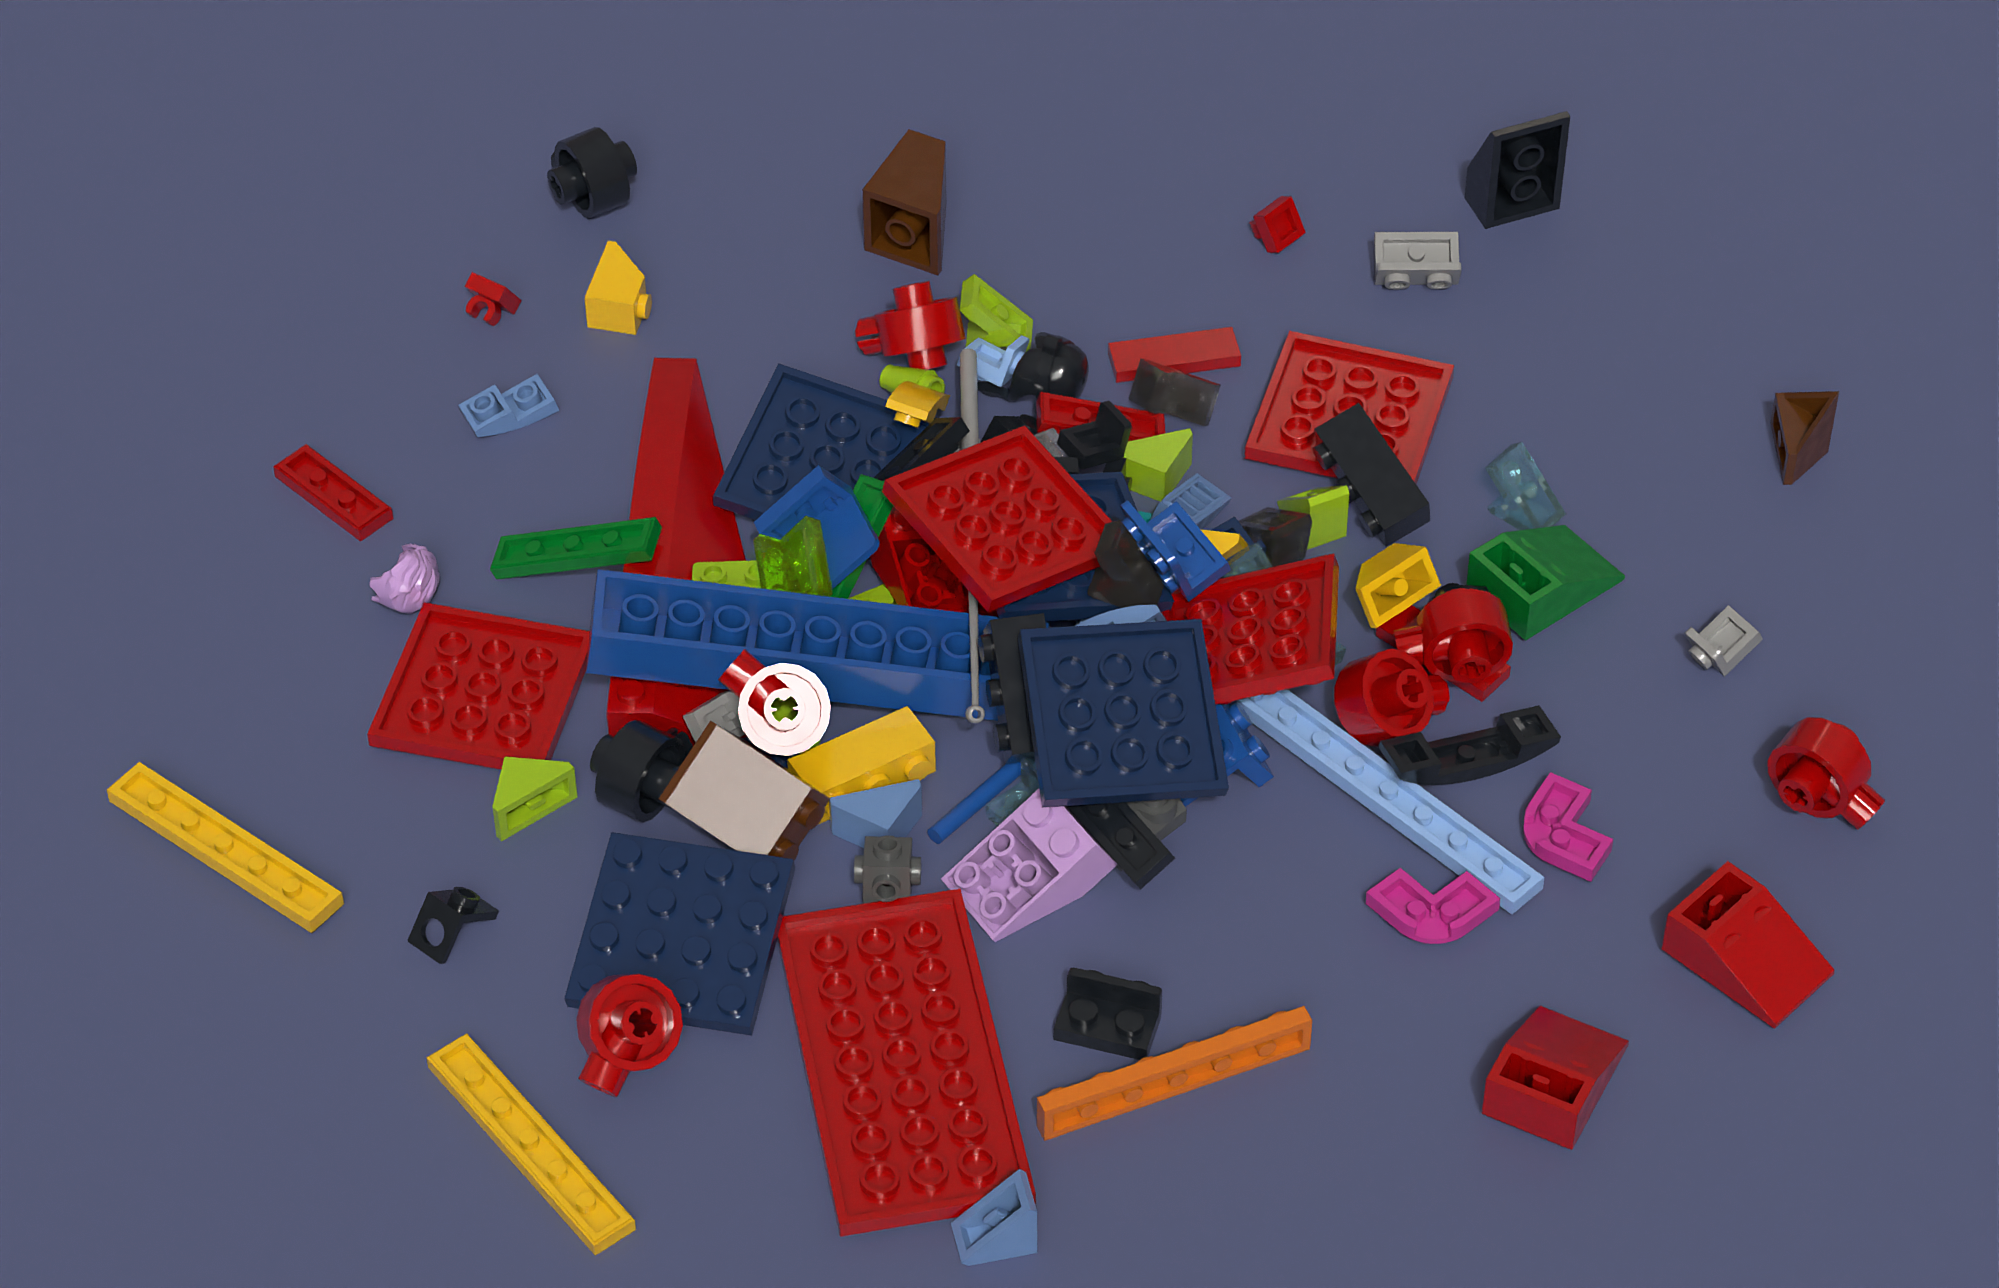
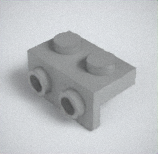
M1375 232V285H1385L1388 289L1400 290L1408 288L1410 285H1427L1431 289H1446L1458 284L1461 275L1458 232Z

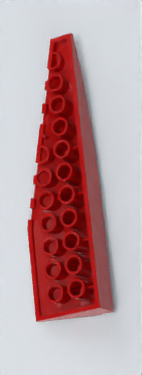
M654 358L642 424L629 520L656 517L662 529L652 561L624 564L623 572L692 580L694 563L746 561L734 512L713 505V495L724 475V469L696 358ZM611 676L607 704L608 732L615 736L628 722L638 719L662 731L677 728L678 733L683 731L689 736L694 746L695 741L683 715L716 695L728 691V689Z

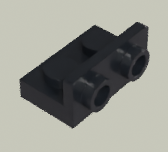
M1072 967L1067 975V992L1054 1026L1053 1040L1137 1060L1148 1057L1161 1020L1162 989L1143 981H1131L1104 975L1095 970H1083Z

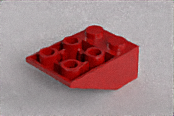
M893 506L878 537L880 541L879 548L870 556L874 570L896 603L904 606L969 613L968 589ZM978 602L979 615L993 614L994 610L987 612Z
M1729 861L1724 863L1667 915L1662 950L1774 1029L1834 975V968L1769 890Z
M1539 1006L1506 1042L1489 1072L1485 1083L1482 1114L1573 1150L1625 1053L1629 1040Z

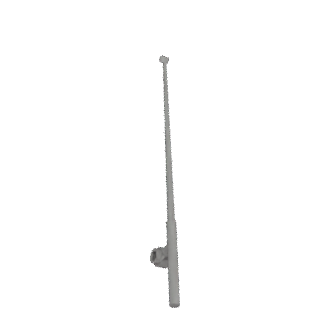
M968 348L960 353L961 418L970 431L958 442L959 448L955 452L980 443L978 430L977 353L973 349ZM968 590L972 705L966 709L965 717L971 723H980L985 717V711L979 706L978 601ZM974 710L978 712L977 718H973L972 712Z

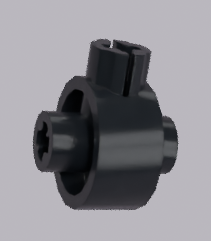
M593 127L558 141L555 151L551 155V165L553 168L548 170L547 178L550 189L560 204L571 201L579 213L586 218H592L628 202L630 199L628 178L637 174V164L626 142L619 141L613 143L605 131L599 127Z
M636 719L628 722L615 736L607 734L602 737L597 743L590 760L591 771L597 773L595 783L597 800L641 822L653 819L665 805L668 806L659 800V797L693 747L689 736L683 731L678 733L677 728L662 731Z

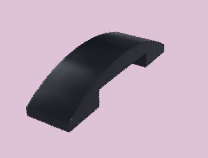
M1540 705L1500 714L1497 726L1430 742L1426 741L1421 732L1381 740L1379 748L1400 780L1423 785H1446L1488 777L1516 767L1557 745L1560 742L1561 736Z

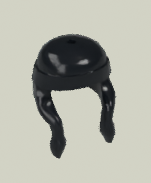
M1040 332L1035 336L1036 348L1025 352L1017 363L1009 389L999 387L991 382H977L978 391L990 397H1000L1008 402H1015L1026 395H1034L1038 399L1040 392L1079 398L1085 388L1089 373L1087 356L1070 340L1059 335ZM999 347L1005 351L1007 349V347Z

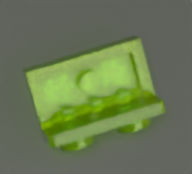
M805 516L780 540L763 534H759L753 540L761 589L828 597L833 594L820 520Z

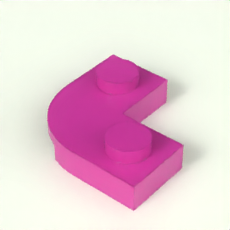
M1550 772L1526 808L1523 825L1525 841L1530 850L1543 861L1591 882L1611 853L1613 839L1576 823L1590 803L1592 790Z
M1399 868L1366 892V904L1396 930L1412 940L1429 944L1447 943L1463 937L1496 913L1500 906V898L1468 871L1433 895L1403 869Z

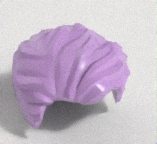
M410 543L401 546L404 552L399 555L397 564L391 570L383 573L380 577H372L370 579V587L377 594L372 596V601L397 612L411 614L421 609L424 602L429 603L439 585L440 573L438 572L434 554L424 546Z

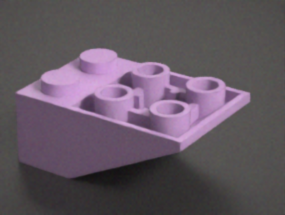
M1038 789L946 873L941 880L950 890L961 889L965 908L990 938L997 942L1083 897L1118 864L1067 806L1042 808L1040 789Z

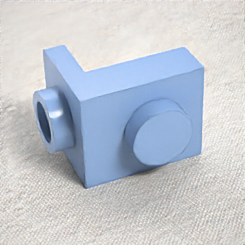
M1021 335L1007 347L1006 351L979 337L964 349H973L977 353V380L989 381L999 387L1005 385L1012 379L1016 365L1026 352L1030 339ZM960 357L957 363L958 366H960Z

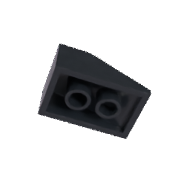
M1567 111L1490 132L1467 167L1465 199L1485 229L1560 209L1570 115Z

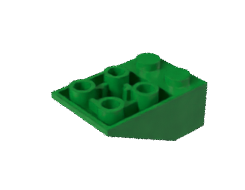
M1566 525L1503 532L1471 551L1469 554L1466 585L1487 586L1488 591L1498 597L1504 605L1509 627L1526 641L1625 579V575Z

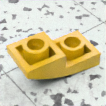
M904 381L889 396L885 407L896 411L894 420L918 428L921 420L931 423L938 409L945 411L950 395L910 381Z

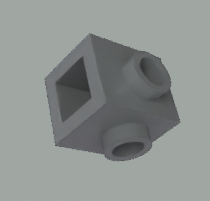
M889 835L881 837L865 836L864 855H855L854 883L863 884V904L877 901L891 902L897 898L912 896V885H921V857H913L912 837H894Z

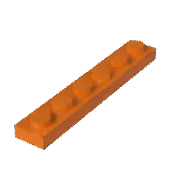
M1305 1006L1290 1011H1279L1267 1019L1246 1026L1230 1028L1223 1034L1203 1041H1192L1168 1053L1156 1057H1145L1133 1065L1112 1072L1098 1073L1089 1080L1068 1087L1052 1089L1045 1095L1037 1097V1128L1043 1140L1046 1141L1309 1050L1311 1046L1312 1018Z

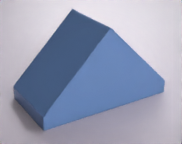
M919 779L830 797L831 799L829 800L832 834L862 848L865 845V836L881 837L889 835L906 837L922 817V786Z
M1017 1170L951 1222L961 1264L972 1266L1037 1253V1209L1025 1171Z

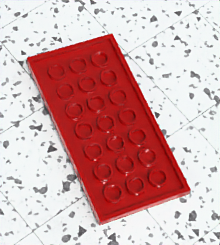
M961 889L897 898L891 902L877 901L783 916L777 941L840 1237L959 1217L1019 1169L1027 1173L1036 1204V1192Z

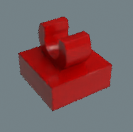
M1280 196L1253 216L1254 220L1249 222L1254 237L1263 240L1265 248L1269 253H1279L1306 233L1292 196Z
M474 272L471 273L464 286L475 295L468 301L466 313L476 319L480 310L488 307L483 320L493 327L501 318V309L514 315L522 301L507 287Z

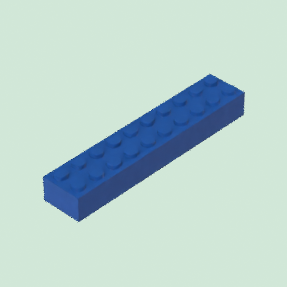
M597 569L591 611L586 673L728 689L718 679L741 652L746 649L765 667L786 663L800 665L814 673L825 686L829 701L891 709H901L908 706L911 711L965 717L966 709L972 705L969 613ZM978 614V637L984 634L983 630L990 620L999 619V617ZM979 654V706L985 711L984 719L998 721L996 706L989 707L986 696V680L991 679L989 663L982 662ZM976 710L972 712L973 718L978 717V712Z

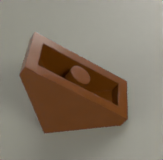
M1839 391L1775 393L1770 424L1783 485H1792L1828 453Z

